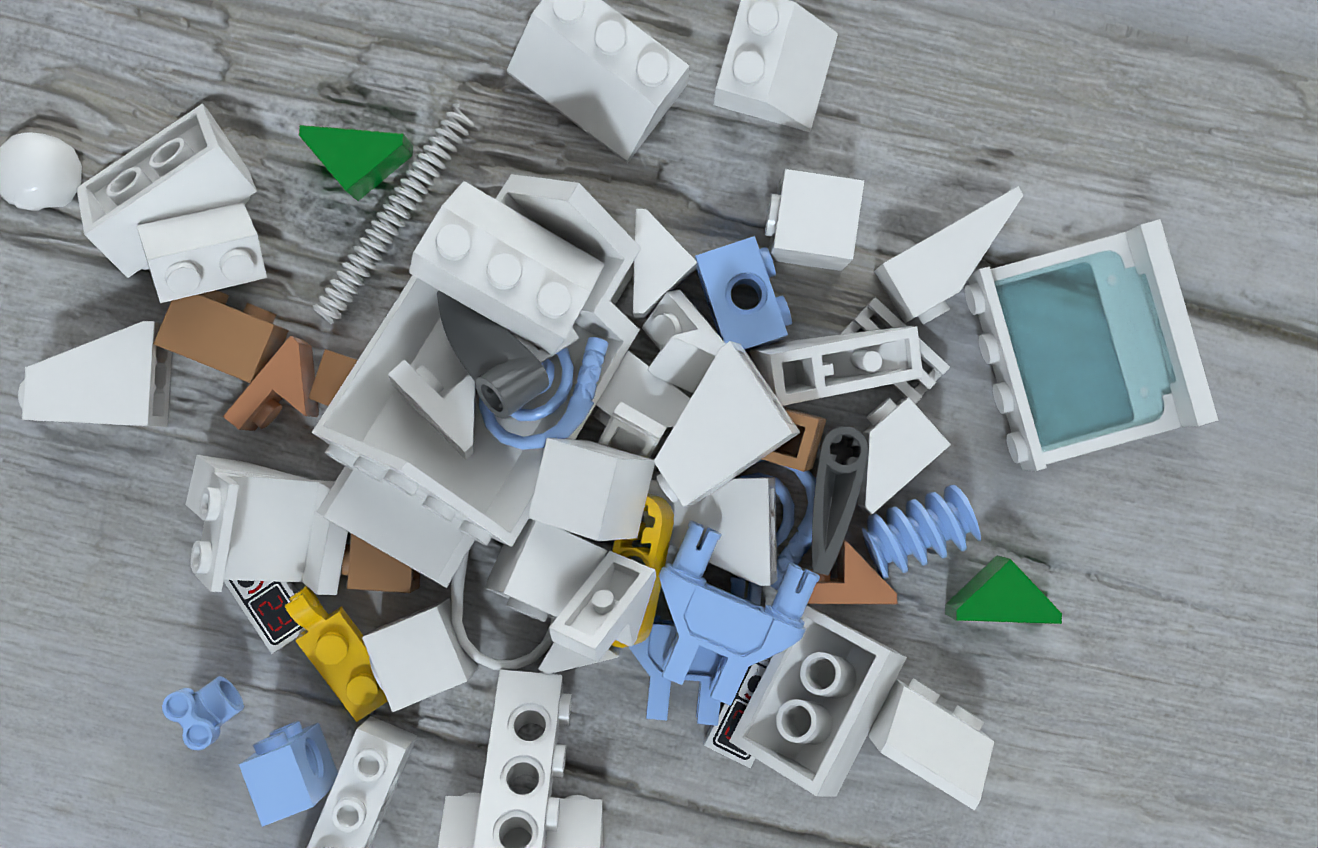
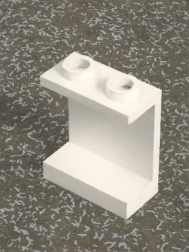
M212 472L210 488L205 487L200 498V517L204 520L201 541H196L192 548L191 568L193 573L210 592H222L224 580L302 582L318 595H337L348 531L316 513L335 481Z

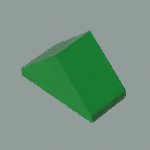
M299 126V136L344 190L357 201L361 200L413 156V145L403 133Z
M999 555L995 556L945 604V615L956 621L1062 624V613L1011 559Z

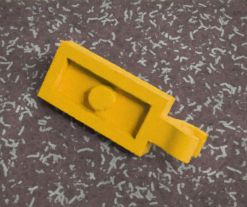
M307 586L289 598L290 602L285 605V608L293 620L306 629L297 636L295 641L354 720L358 722L388 702L384 691L377 683L372 672L369 654L362 639L363 634L341 606L328 614L317 596Z

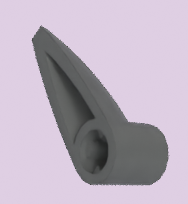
M438 290L439 312L448 341L466 371L475 381L480 398L497 417L506 419L548 388L549 377L541 362L507 329Z
M840 426L825 433L821 438L816 455L819 465L812 519V565L814 573L829 575L847 533L869 455L867 440L859 430L849 426ZM841 438L848 441V448H853V457L844 459L842 465L835 462L837 455L830 454V445L839 443Z

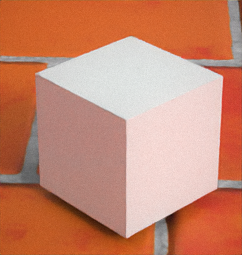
M785 169L778 185L777 195L771 194L767 212L765 235L771 236L769 252L772 260L842 271L853 260L864 180Z
M547 438L528 518L596 541L637 538L654 470V460L587 440Z
M528 519L513 546L510 547L503 544L484 588L507 598L506 606L542 622H545L547 617L556 619L605 558L607 550L563 529Z
M450 598L380 626L362 637L369 654L372 672L377 683L384 691L392 712L465 683L478 670L476 662L463 650L457 640L452 625Z

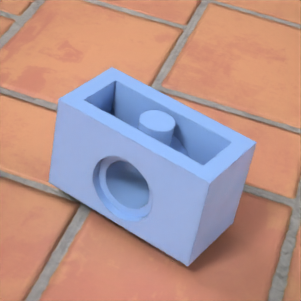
M755 236L695 256V261L697 262L696 271L717 334L725 343L729 341L739 343L748 352L750 349L781 341L788 335L786 326L792 325L791 314L784 296L775 297L769 278L776 276L774 263L767 247L759 249ZM741 284L750 285L758 294V305L749 310L738 308L732 302L731 290Z
M296 721L270 732V737L253 744L255 753L239 764L262 827L314 807L332 789L338 772L319 723L302 729L300 721Z

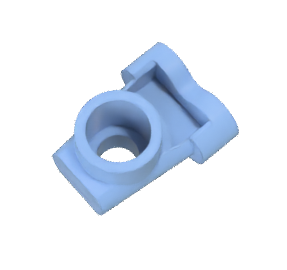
M218 676L196 692L190 688L179 689L169 694L162 704V711L165 717L181 725L183 728V741L192 750H203L214 743L220 735V727L244 708L243 700L237 689L222 676Z

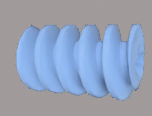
M956 485L945 487L944 500L936 492H930L925 496V508L916 499H912L906 503V516L897 507H890L886 513L887 524L879 515L872 514L867 519L868 532L862 527L869 555L878 574L884 581L889 579L888 563L892 561L903 573L908 572V555L913 554L921 565L925 566L928 564L927 548L932 547L943 559L947 557L946 541L952 540L960 551L967 550V533L971 532L978 541H981V534L968 498Z

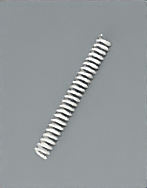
M459 103L452 104L454 112H447L448 120L441 121L443 129H435L437 137H429L432 146H423L426 154H417L418 160L421 163L412 162V167L415 171H406V175L410 180L400 179V183L405 189L401 187L394 188L395 193L399 197L394 195L388 196L392 205L383 204V209L387 214L378 212L377 217L381 222L371 221V225L376 231L372 229L365 230L366 235L371 240L362 237L359 240L365 248L353 246L354 251L360 257L349 254L348 259L355 266L347 262L342 263V267L350 275L342 271H336V275L344 283L335 279L330 280L331 284L339 292L331 288H324L325 293L334 301L324 296H319V301L329 310L317 304L313 305V309L330 324L334 323L332 318L341 319V313L337 309L347 310V305L342 300L353 302V298L348 292L353 294L359 293L358 288L353 283L360 286L365 285L364 280L358 274L364 277H371L370 272L364 266L375 269L376 264L369 257L378 261L382 260L381 255L374 248L382 252H388L387 247L380 240L389 244L394 243L393 239L385 231L393 235H399V231L390 222L400 227H405L403 220L395 213L406 219L411 218L410 213L401 205L413 211L417 210L416 205L406 196L417 202H423L422 197L411 187L424 194H428V189L417 179L430 186L434 185V181L422 170L435 177H440L439 172L427 161L441 169H445V164L433 153L448 161L451 160V156L438 144L452 152H457V148L443 135L459 144H463L462 139L449 127L465 136L469 135L468 131L454 118L470 127H474V123L458 109L460 107Z

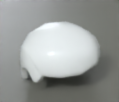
M33 132L13 135L0 146V196L9 204H14L17 208L39 211L48 207H64L72 201L77 192L76 188L81 185L82 165L74 148L59 138Z

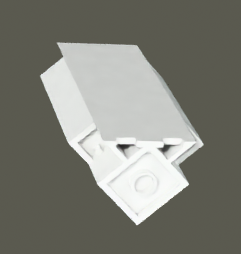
M511 174L497 195V201L593 256L605 265L572 326L579 339L567 346L574 366L573 385L567 400L554 413L536 421H518L511 416L502 419L495 415V418L507 432L523 437L544 433L557 425L566 412L570 397L573 396L575 384L578 382V373L580 366H582L588 338H601L608 342V348L604 357V363L601 365L599 381L596 383V392L592 400L594 405L586 419L569 438H566L575 440L640 330L615 305L634 275L631 265L641 247L580 183ZM412 275L312 431L314 435L329 444L325 453L345 465L316 513L447 588L475 540L487 546L491 538L510 547L513 546L529 519L528 515L544 448L521 450L500 443L485 426L479 409V394L476 389L474 453L465 460L392 385L388 374L404 359L415 371L423 365L438 379L444 387L439 393L442 398L469 374L453 351L444 331L438 306V289ZM557 354L549 358L554 364V380L551 387L546 392L539 394L521 409H535L543 406L556 394L562 377V367Z

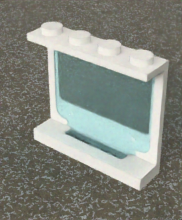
M1161 219L1141 224L1120 234L993 269H990V266L975 271L969 277V285L965 286L966 302L970 312L973 315L978 314L983 334L979 335L980 351L986 364H992L997 384L993 385L994 400L1001 414L1006 413L1011 433L1007 434L1009 453L1015 463H1020L1023 471L1046 469L1047 464L1180 427L1201 426L1219 421Z

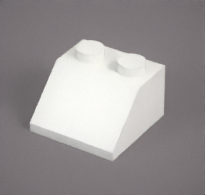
M741 0L716 86L713 105L810 132L838 33L796 2L789 0Z
M915 678L912 679L909 686L896 679L867 736L880 753L975 810L981 800L994 746V741L981 731L985 722L959 705L956 706L953 713L936 703L940 694Z

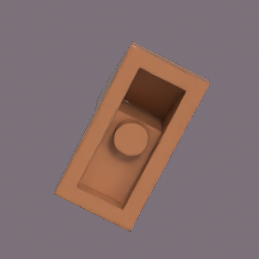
M290 336L223 417L238 430L255 431L258 427L264 429L273 422L282 410V405L279 403L282 398L303 415L318 417V402L309 399L315 380L312 346L305 340Z
M844 540L837 556V578H831V571L829 575L816 573L820 576V579L816 583L807 603L897 604V593Z

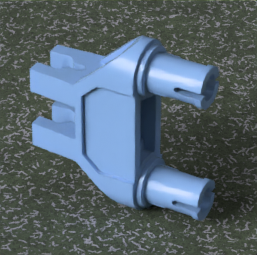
M690 521L673 564L667 563L666 567H662L659 573L660 582L677 629L662 665V670H664L662 677L682 685L699 646H702L722 655L709 686V690L712 691L710 696L731 706L749 666L784 651L802 639L806 628L804 627L805 622L801 617L820 576L808 569L803 571L796 564L788 563L787 571L772 606L766 605L765 608L706 583V579L702 576L717 541L720 540L722 534L707 527L701 544L697 546L704 527L700 523Z
M731 576L730 593L744 599L746 579ZM748 581V591L745 600L760 606L762 586ZM655 613L649 637L642 643L632 647L629 646V649L650 676L646 719L667 721L671 680L662 677L664 671L662 670V665L677 629L674 621L662 620ZM699 646L685 680L699 681L696 709L697 724L718 726L720 701L711 698L710 694L712 691L709 690V686L722 655L702 646Z

